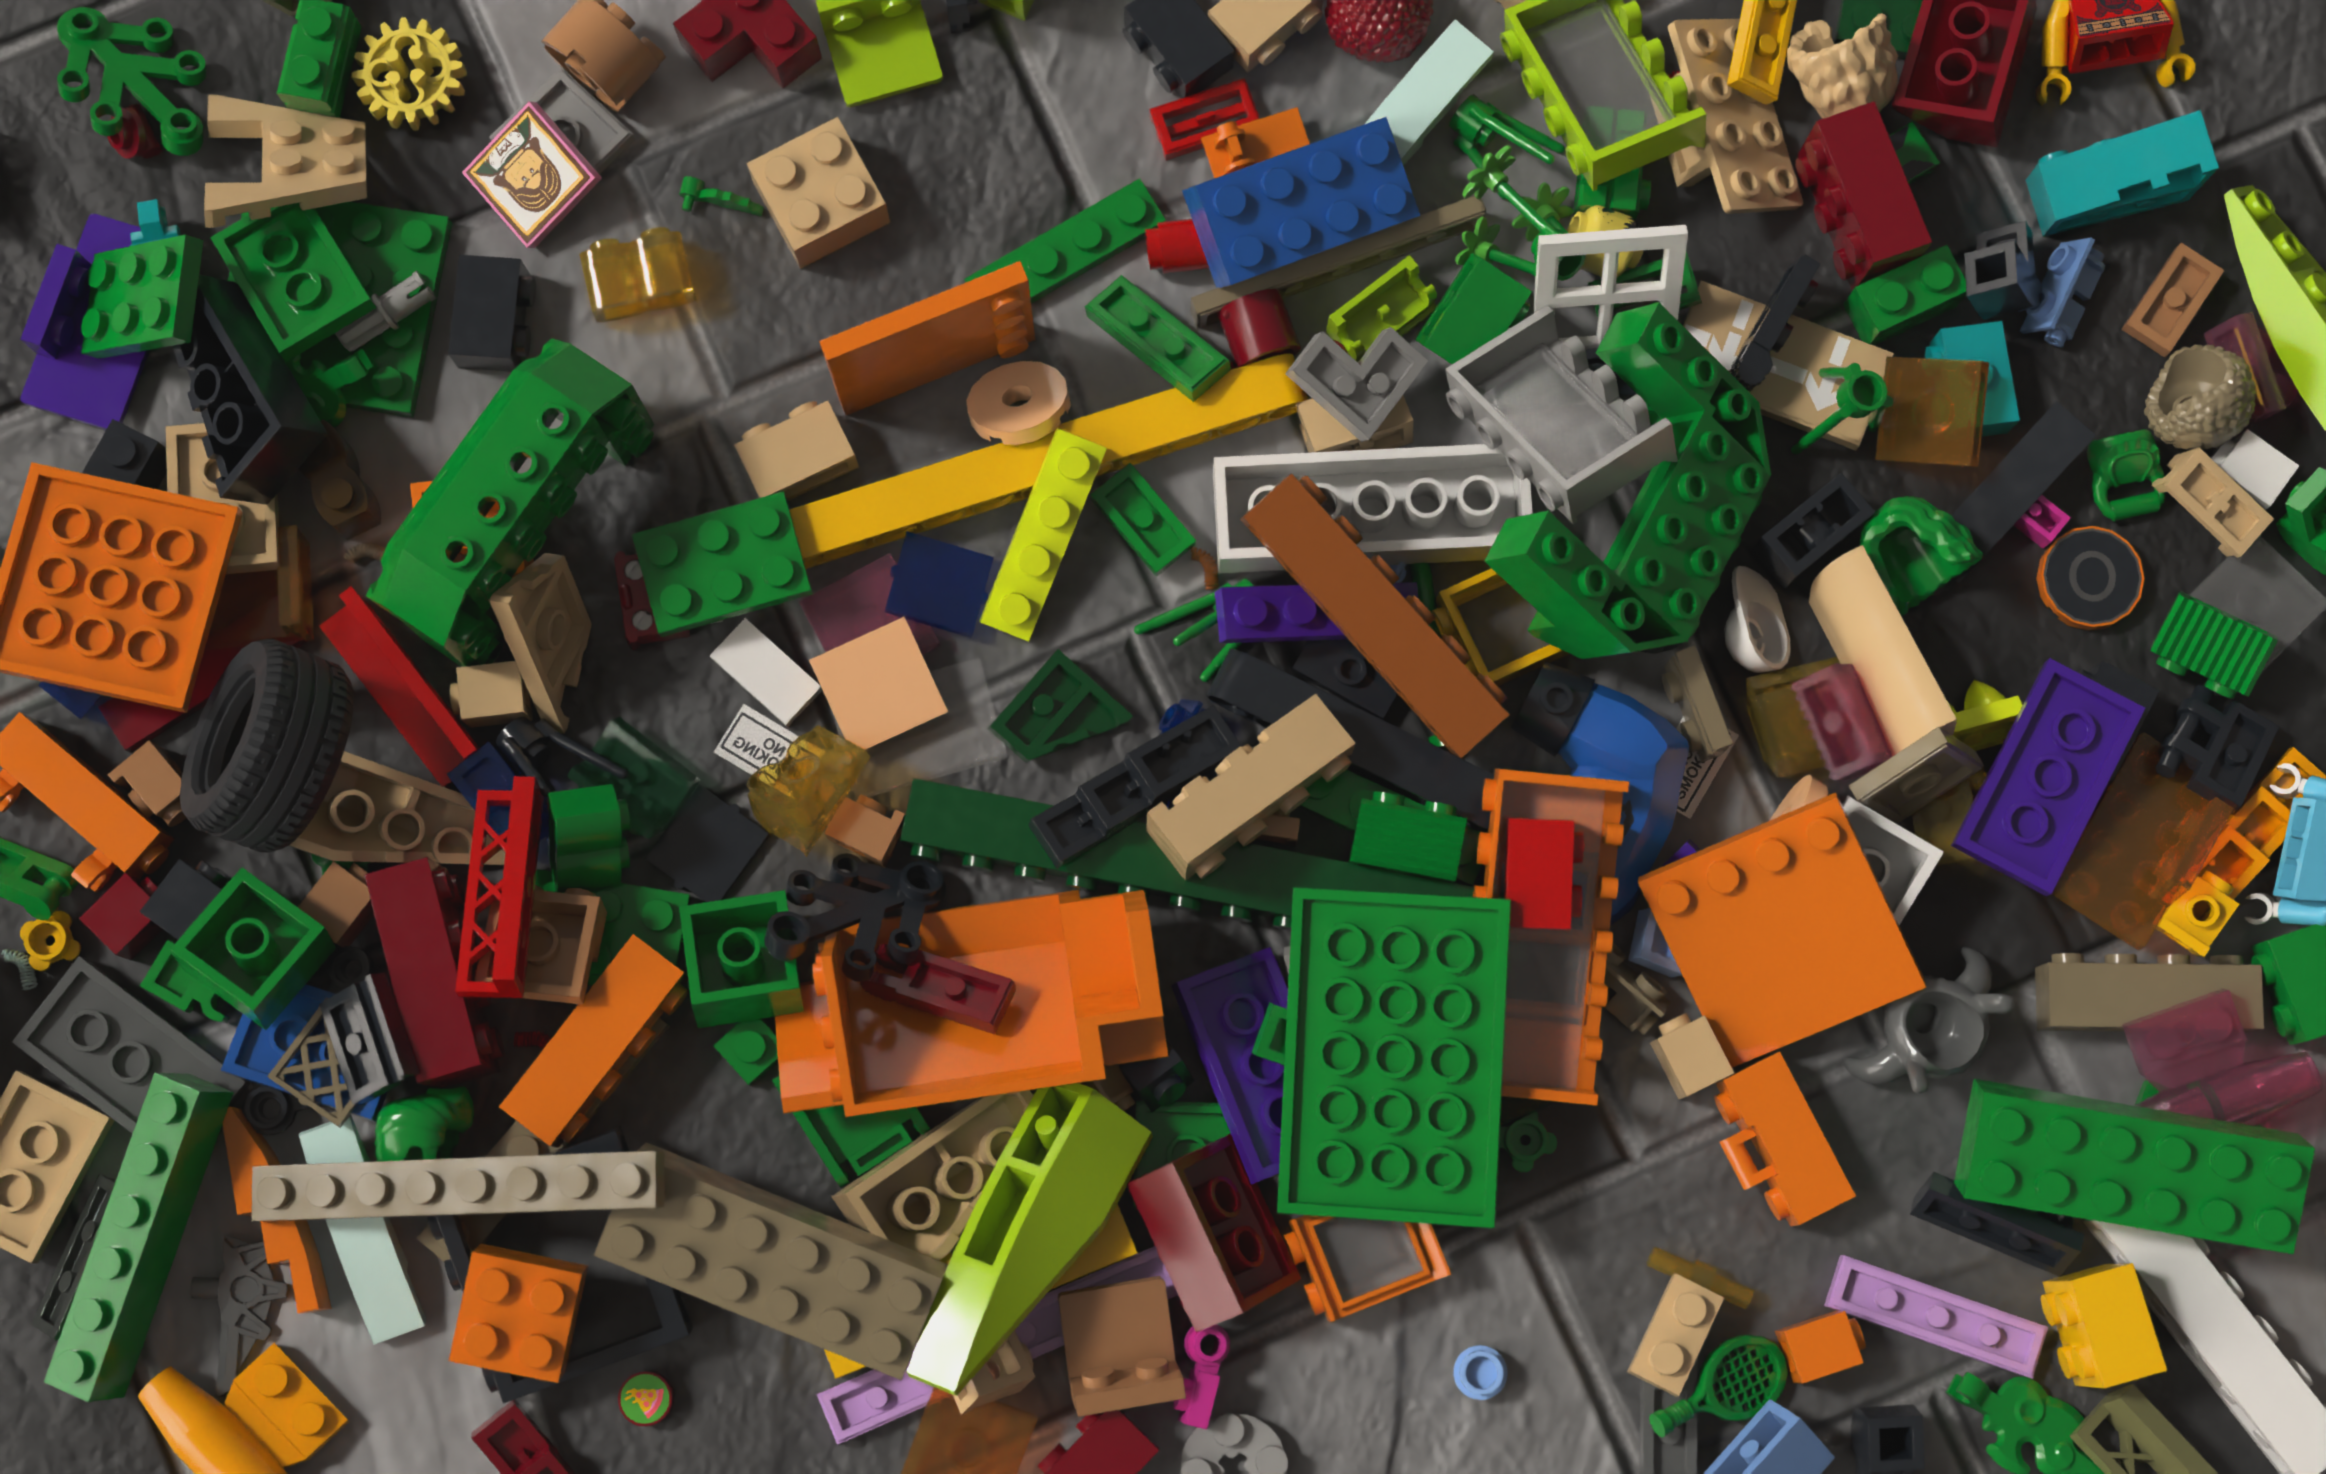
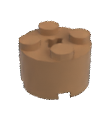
M577 0L542 39V43L545 44V50L558 65L579 84L583 82L594 91L598 89L593 96L615 112L620 111L666 58L665 54L651 40L644 36L639 39L630 30L635 25V22L622 8L613 2L608 6L603 0Z

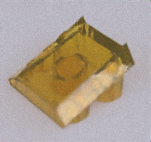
M1838 657L1746 678L1747 709L1763 760L1777 778L1785 777L1789 779L1803 775L1808 770L1832 764H1842L1856 758L1872 755L1870 737L1855 690Z
M817 725L810 732L802 734L794 740L787 749V755L779 763L765 765L750 776L747 781V788L750 792L747 795L753 816L770 836L772 834L801 850L807 857L866 768L871 756L865 749Z

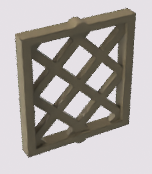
M319 1007L267 1077L297 1097L302 1105L311 1107L341 1128L357 1104L352 1105L350 1099L346 1106H343L341 1091H347L345 1083L340 1084L339 1062L325 1020V1034L309 1036L322 1018H324ZM327 1041L329 1059L310 1063L308 1044ZM301 1049L302 1064L287 1067L297 1051ZM330 1067L333 1085L314 1089L311 1070ZM304 1072L306 1090L300 1092L286 1083L285 1075ZM334 1093L336 1112L328 1113L318 1106L315 1096Z

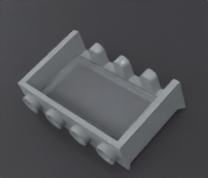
M1548 305L1445 369L1450 389L1446 393V398L1456 416L1461 420L1468 418L1476 426V430L1484 444L1491 450L1497 447L1505 455L1513 473L1520 480L1527 478L1536 487L1538 495L1546 507L1551 511L1558 509L1572 524L1577 522L1576 516L1663 461L1677 462L1672 423L1665 417L1650 426L1647 405L1638 394L1624 402L1619 397L1616 376L1608 365L1605 364L1593 372L1588 366L1585 346L1576 335L1564 342L1559 340L1554 311Z

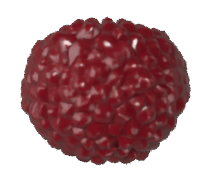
M1328 0L1327 7L1324 9V17L1329 29L1328 33L1331 39L1335 40L1336 47L1342 48L1344 52L1355 55L1357 59L1367 62L1391 63L1411 56L1416 47L1421 44L1423 38L1426 37L1427 27L1431 24L1430 17L1434 13L1432 8L1433 0Z

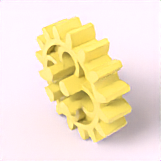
M406 17L400 18L399 29L392 31L385 22L382 23L380 27L383 36L377 40L372 36L366 35L364 40L370 48L369 52H355L354 55L359 66L363 68L352 72L353 80L357 86L362 87L357 92L358 97L364 105L371 104L369 110L375 119L380 120L387 114V120L392 128L398 129L403 119H407L413 131L419 130L420 118L427 117L433 125L438 124L439 120L436 112L442 108L447 112L453 113L455 108L449 100L450 96H463L465 92L461 83L456 80L467 75V70L463 63L457 61L462 56L456 43L448 44L450 38L443 28H439L432 34V28L425 19H421L416 29H412ZM407 45H412L408 53L416 69L411 70L410 79L419 93L417 100L410 104H407V102L411 98V93L403 79L408 78L409 69L400 55L402 48ZM433 67H443L439 75L430 77L434 72ZM389 71L385 76L387 81H377L379 74Z

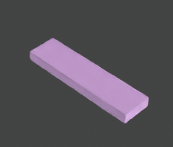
M1840 1255L1824 1304L1827 1308L1836 1311H1846L1847 1315L2033 1379L2048 1327L1845 1255Z

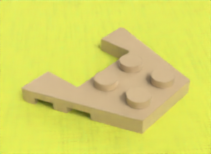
M208 95L207 122L209 138H263L262 182L205 183V228L226 225L225 216L249 212L251 220L271 217V208L299 203L303 211L367 198L365 122L220 95Z

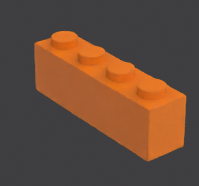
M633 934L587 992L584 1004L577 1005L499 1108L547 1145L559 1148L564 1141L571 1145L588 1125L590 1119L585 1116V1113L595 1100L599 1098L604 1102L620 1084L623 1076L618 1070L630 1055L637 1059L651 1044L656 1036V1032L651 1028L662 1013L665 1012L670 1016L682 1004L689 993V989L684 986L688 981V975Z

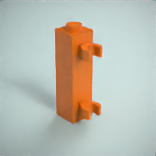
M19 712L0 733V766L3 768L0 772V811L4 813L18 798L20 791L25 787L91 843L96 850L92 855L85 858L71 874L86 889L91 888L97 893L108 882L117 867L124 873L140 879L145 873L149 875L155 872L165 862L169 855L167 848L175 838L150 817L147 818L127 797L39 722Z

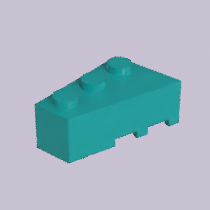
M2198 110L2117 138L2101 140L2089 147L2071 153L2068 150H2061L2047 154L2038 160L2037 166L2025 181L2042 236H2047L2188 201L2216 172L2219 166L2202 112Z

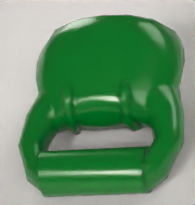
M2142 429L2100 438L2088 444L2087 460L2093 472L2092 489L2094 502L2103 516L2111 521H2118L2159 511L2165 502L2166 492L2159 493L2155 488L2153 492L2113 501H2108L2107 491L2111 487L2116 488L2119 485L2136 481L2140 483L2147 479L2153 483L2158 478L2165 477L2164 471L2159 464V448L2156 446L2154 437L2149 430Z

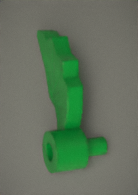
M690 176L683 177L679 196L684 198L681 209L686 212L692 211L694 201L713 203L723 208L738 210L756 216H762L764 207L752 202L750 198L719 189H704V181Z

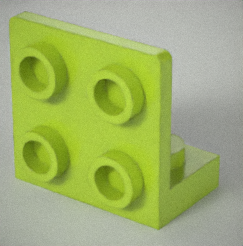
M815 0L847 107L852 108L936 84L943 80V74L923 12L921 0Z

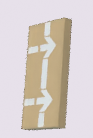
M1701 281L1698 285V291L1702 303L1690 307L1683 326L1729 371L1732 369L1731 365L1766 305ZM1791 315L1787 323L1794 326L1789 338L1778 353L1773 350L1770 351L1773 367L1769 374L1765 376L1766 379L1759 386L1754 387L1750 393L1759 401L1761 415L1809 433L1839 408L1836 399L1837 390L1841 383L1845 381V379L1822 378L1819 375L1821 368L1847 367L1851 363H1858L1861 371H1873L1884 380L1894 353ZM1872 413L1858 419L1847 417L1822 436V438L1857 450Z

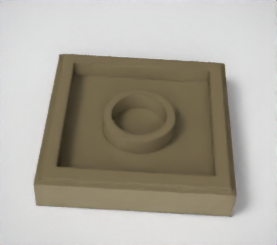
M1938 726L1850 784L1849 787L1858 802L1893 822L1899 823L1981 770L1984 764L1974 749Z

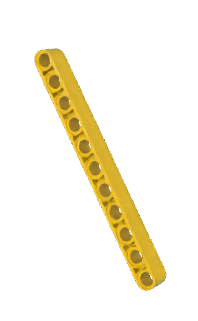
M1281 354L1230 370L1195 402H1192L1178 389L1172 388L1061 423L1057 428L1107 448L1096 474L1097 477L1123 469L1129 463L1132 465L1142 463L1297 413L1296 403L1309 400L1307 393L1285 374L1295 361L1294 355ZM1056 429L1052 433L1033 442L1019 445H1006L1001 442L790 509L806 569L1028 499Z

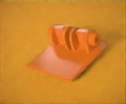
M1298 107L1237 126L1236 121L1227 122L1217 127V133L1201 137L1214 179L1310 144Z

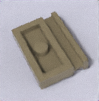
M1692 646L1675 652V656L1670 658L1664 666L1667 673L1662 674V683L1669 701L1672 704L1679 703L1685 722L1680 723L1681 733L1688 741L1689 751L1691 753L1697 751L1702 763L1721 756L1729 746L1733 745L1696 646Z

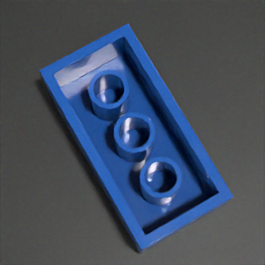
M1387 117L1182 190L1216 288L1236 284L1420 216Z

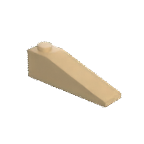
M344 751L334 780L317 813L303 833L289 846L331 861L407 863L429 857L438 864H469L477 799ZM490 806L488 824L499 836L508 829L510 811L497 806ZM488 835L486 839V847L493 842V840ZM500 850L484 865H504L505 853Z
M1030 1090L978 1098L832 1196L833 1200L851 1226L939 1261L949 1254L960 1239L959 1235L965 1229L969 1217L1000 1155L1034 1095Z

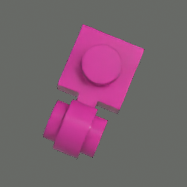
M1218 1324L1196 1332L1192 1326L1187 1332L1184 1340L1185 1351L1188 1357L1196 1363L1195 1367L1190 1370L1189 1378L1183 1377L1186 1399L1174 1400L1173 1404L1174 1409L1180 1410L1178 1421L1206 1430L1220 1376L1217 1375L1221 1362L1230 1351L1228 1333ZM1210 1334L1214 1339V1347L1209 1353L1204 1354L1201 1351L1200 1342L1204 1336Z

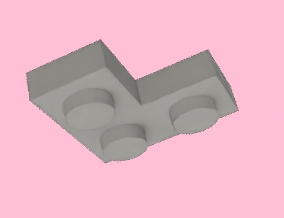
M1391 327L1381 331L1359 362L1355 361L1322 331L1313 336L1285 374L1363 442L1373 436L1428 360Z

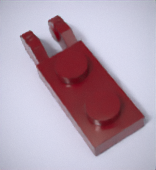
M881 943L878 945L875 954L879 965L903 974L900 979L874 971L870 979L860 982L861 988L865 989V992L875 997H880L883 1000L890 1002L897 1000L899 1004L992 1034L996 1033L1016 992L1015 982L1012 979L919 950L917 958L909 964L896 963L886 953L887 944Z

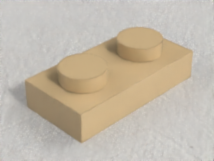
M1676 1273L1673 1274L1627 1372L1675 1397L1679 1396L1724 1297Z

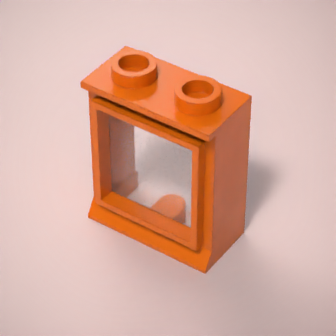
M1303 1215L1289 1221L1292 1232L1284 1235L1294 1264L1298 1265L1305 1262L1312 1282L1304 1285V1289L1315 1316L1325 1313L1328 1322L1336 1321L1451 1275L1432 1224Z

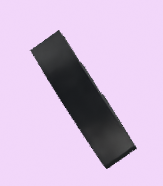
M1212 705L1128 752L1121 763L1081 784L1074 795L1031 818L1028 826L1056 869L1146 816L1148 811L1161 802L1166 803L1181 793V789L1199 775L1204 777L1215 770L1226 756L1242 746L1216 707Z

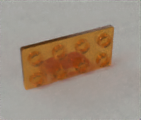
M2141 733L2135 739L2114 781L2111 782L2082 833L2052 892L2053 896L2137 950H2141L2147 945L2167 907L2190 890L2234 809L2217 797L2208 801L2186 788L2194 771L2184 765H2180L2173 778H2165L2159 775L2155 767L2161 757L2158 753L2161 743L2146 733Z

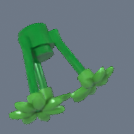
M1508 145L1501 148L1496 155L1487 153L1482 161L1483 168H1477L1468 173L1467 179L1470 183L1463 190V197L1466 199L1474 194L1479 200L1488 188L1494 193L1500 192L1521 213L1513 220L1512 226L1516 229L1527 226L1525 237L1528 242L1533 241L1531 251L1534 254L1535 263L1502 252L1497 245L1493 244L1492 242L1500 231V225L1493 224L1488 227L1487 219L1484 216L1477 220L1474 233L1467 230L1462 233V241L1468 248L1458 253L1455 262L1458 265H1464L1471 253L1490 264L1495 261L1532 274L1536 278L1539 235L1568 233L1559 220L1560 218L1570 216L1574 211L1570 206L1562 204L1567 198L1570 189L1568 187H1561L1551 194L1549 184L1543 182L1537 190V200L1526 196L1521 197L1508 184L1509 178L1503 173L1504 170L1516 161L1515 157L1509 156L1512 147ZM1586 255L1559 256L1557 279L1564 281L1573 277L1582 267Z

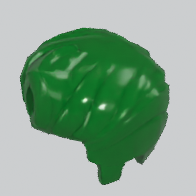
M466 1087L452 1089L429 1088L426 1093L400 1098L387 1103L378 1113L376 1121L375 1146L377 1162L437 1159L438 1150L440 1151V1159H453L454 1147L458 1145L459 1132L467 1131L472 1126L474 1120V1106L468 1089Z

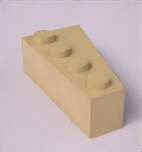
M1314 694L1263 730L1257 737L1260 743L1253 749L1249 744H1246L1226 756L1216 767L1215 772L1218 775L1211 781L1206 776L1201 777L1199 775L1181 789L1182 792L1173 800V808L1168 810L1164 803L1161 802L1147 812L1146 831L1185 881L1195 873L1201 879L1208 876L1226 861L1222 853L1230 846L1239 841L1244 847L1254 841L1268 828L1264 820L1280 808L1285 815L1290 813L1310 796L1306 788L1321 777L1327 783L1332 781L1352 764L1348 756L1353 753L1356 743L1317 694Z

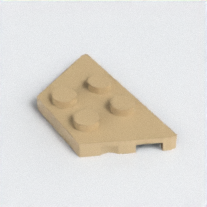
M544 553L493 593L489 602L540 719H545L555 730L564 734L570 719L564 716L560 707L565 686L577 687L582 668V656L587 646L592 623L565 556Z

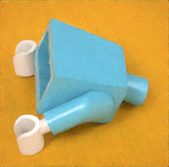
M2283 763L2276 768L2280 772L2295 776L2293 786L2281 789L2275 785H2270L2272 791L2278 797L2284 799L2293 798L2273 896L2283 898H2281L2280 902H2275L2266 893L2260 892L2248 895L2245 899L2257 898L2263 900L2267 905V913L2263 918H2244L2249 923L2255 925L2267 923L2272 918H2279L2282 924L2307 926L2318 924L2325 926L2326 779L2313 775L2308 779L2302 778L2295 766ZM2299 793L2303 794V798L2295 796H2297Z

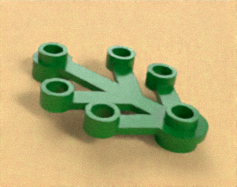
M88 7L73 8L59 18L57 23L58 37L61 43L69 50L67 66L57 76L60 96L69 102L85 100L91 91L89 75L87 74L90 56L94 55L104 65L99 101L90 109L91 125L96 133L103 136H112L121 131L123 127L121 101L123 88L125 87L161 123L162 144L167 151L179 156H188L200 150L204 142L203 124L200 118L188 109H177L146 77L178 80L187 86L198 85L206 78L204 57L192 50L180 52L175 59L121 53L113 45L145 46L147 50L154 53L166 52L174 43L173 28L167 20L158 17L150 18L142 26L108 22L101 12ZM153 33H162L165 36L160 38H154L150 35ZM192 65L196 66L197 69L193 71L184 70L183 67ZM70 82L81 83L78 87L67 86ZM103 115H111L115 117L110 121H103L99 119ZM177 127H188L186 129H177Z

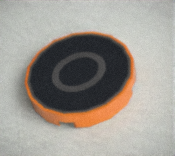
M2096 526L2075 528L2055 539L2040 558L2036 577L2040 598L2047 608L2050 607L2053 613L2059 616L2057 619L2067 626L2087 631L2108 628L2130 614L2141 598L2145 579L2141 559L2130 542L2113 530Z

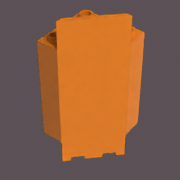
M1079 890L924 912L918 932L921 938L919 950L1001 975L1015 982L1016 992L995 1034L899 1004L897 1000L890 1002L880 997H875L865 992V989L861 988L860 982L847 978L842 972V963L846 950L854 944L859 923L827 935L824 942L818 943L819 953H815L816 963L812 965L814 981L800 983L804 1012L775 1016L783 1114L844 1105L845 1117L1067 1085L1106 1079L1104 1066L1168 1057L1149 911L1144 890L1080 899ZM901 916L883 918L874 952L881 943H888L891 932L899 928ZM898 943L903 948H910L906 944ZM853 961L857 965H865L861 961ZM876 962L875 972L878 971L881 974L885 973L900 979L902 978L903 974L884 968Z

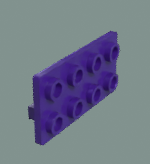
M92 213L87 219L76 249L56 244L20 339L37 353L20 396L21 402L25 405L107 430L112 419L123 424L150 350L100 359L81 354L84 337L81 326L88 307L90 292L88 273L94 261V254L129 247L132 244L130 233L141 231L140 227Z

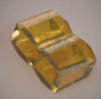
M666 227L651 228L642 232L640 238L634 241L620 243L618 239L614 238L602 239L592 243L589 246V250L579 253L591 310L597 323L626 319L646 311L675 308L697 300L680 231L670 232V229Z

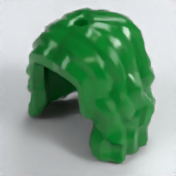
M1914 496L1896 497L1887 501L1863 524L1860 536V546L1863 545L1901 616L1905 615L1910 607H1916L1921 601L1933 595L1938 588L1943 587L1949 580L1967 571L1983 557L1982 552L1974 545L1970 530L1965 525L1959 524L1952 515L1936 508L1927 500Z

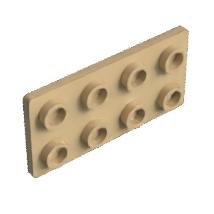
M1740 19L1673 21L1668 25V31L1681 72L1672 78L1680 75L1684 79L1688 91L1687 108L1689 112L1703 107L1707 114L1705 148L1689 146L1668 155L1677 187L1693 186L1712 174L1723 211L1726 214L1795 210L1802 206L1803 199L1773 102L1765 105L1727 85ZM1650 97L1654 113L1657 119V123L1659 125L1665 122V120L1659 112L1658 108L1656 107L1655 103L1653 102L1652 98Z

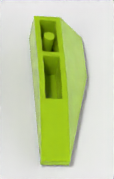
M2253 185L2232 188L2224 194L2236 249L2254 303L2271 342L2298 392L2326 431V272L2275 213L2272 201L2263 191L2255 189Z
M1073 1083L1036 1090L1000 1155L950 1259L907 1370L909 1377L955 1396L963 1390L1105 1228L1127 1187V1183H1129L1153 1138L1151 1131L1098 1091L1088 1086Z

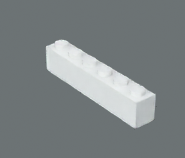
M2085 1219L2083 1221L2116 1264L2133 1263L2147 1305L2278 1473L2319 1474L2326 1469V1403L2322 1405L2309 1387L2313 1385V1381L2306 1370L2294 1359L2287 1360L2275 1345L2279 1338L2269 1323L2259 1315L2253 1317L2242 1303L2241 1299L2244 1297V1293L2237 1282L2226 1272L2222 1271L2219 1273L2206 1257L2210 1254V1250L2204 1240Z

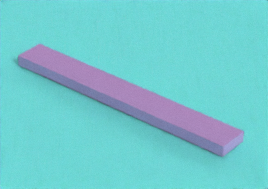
M1156 1246L1047 1293L1015 1331L1020 1342L1027 1346L1032 1359L1064 1345L1058 1304V1294L1060 1292L1161 1276L1166 1284L1167 1299L1177 1296L1178 1293L1165 1265L1159 1258ZM873 1369L817 1394V1397L838 1445L952 1394L909 1377L907 1370L902 1380H899Z

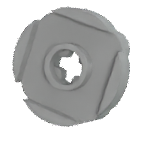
M1225 1413L1211 1418L1207 1430L1197 1427L1191 1433L1181 1454V1474H1224L1225 1469L1219 1464L1221 1458L1226 1455L1233 1459L1238 1453L1246 1456L1247 1459L1243 1467L1250 1474H1287L1288 1459L1280 1438L1265 1422L1248 1414Z

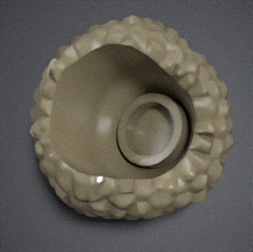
M2193 345L2190 348L2183 346L2180 350H2176L2174 354L2170 355L2169 360L2164 364V368L2160 370L2159 377L2154 382V386L2150 388L2148 398L2145 400L2146 408L2144 409V414L2149 420L2148 427L2154 431L2155 436L2166 444H2173L2175 448L2193 450L2200 447L2205 450L2212 447H2220L2243 431L2244 427L2249 424L2251 414L2255 410L2256 385L2252 380L2250 366L2245 364L2244 358L2237 356L2234 352L2226 351L2225 348L2220 346Z

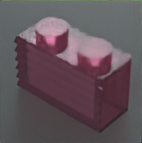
M1836 663L1793 683L1791 690L1797 692L1795 700L1801 702L1799 709L1806 712L1803 719L1810 721L1807 729L1814 731L1812 739L1818 741L1816 748L1823 751L1820 758L1827 761L1824 768L1831 770L1829 778L1833 780L1854 779L1872 771L1893 757L1853 664Z

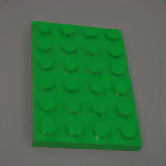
M1293 887L1277 1213L1495 1228L1511 899Z

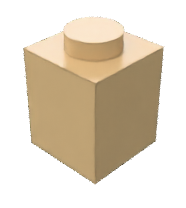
M516 661L456 668L457 683L450 684L451 707L454 715L460 714L461 720L470 728L508 724L524 716L533 721L531 696L523 677L519 673Z
M1686 1012L1658 1026L1662 1037L1650 1042L1679 1100L1734 1074L1705 1015L1691 1022Z

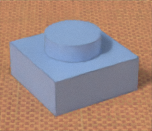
M1647 908L1638 911L1628 960L1671 978L1680 976L1682 973L1651 909Z

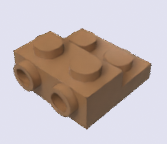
M535 885L523 998L584 1004L592 962L598 961L607 917V911L600 897L580 888H568L564 893L544 891L541 887ZM497 900L490 905L485 934L488 937L498 928L500 903ZM491 950L479 959L474 981L493 982L492 974L495 954Z

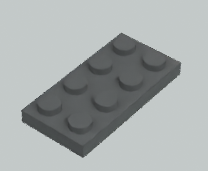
M80 956L12 1041L21 1050L132 1134L154 1073L191 1074L230 1090L234 1093L229 1107L234 1106L251 1084L247 1080L222 1072L223 1062L86 958Z

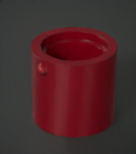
M1265 289L1244 295L1228 303L1218 312L1219 321L1237 368L1281 354H1293L1295 356L1301 350L1282 295L1277 289Z

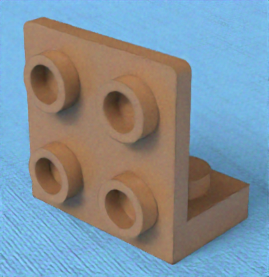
M1154 1276L1064 1291L1058 1294L1070 1392L1078 1417L1186 1399L1183 1376L1175 1359L1166 1284L1163 1277Z

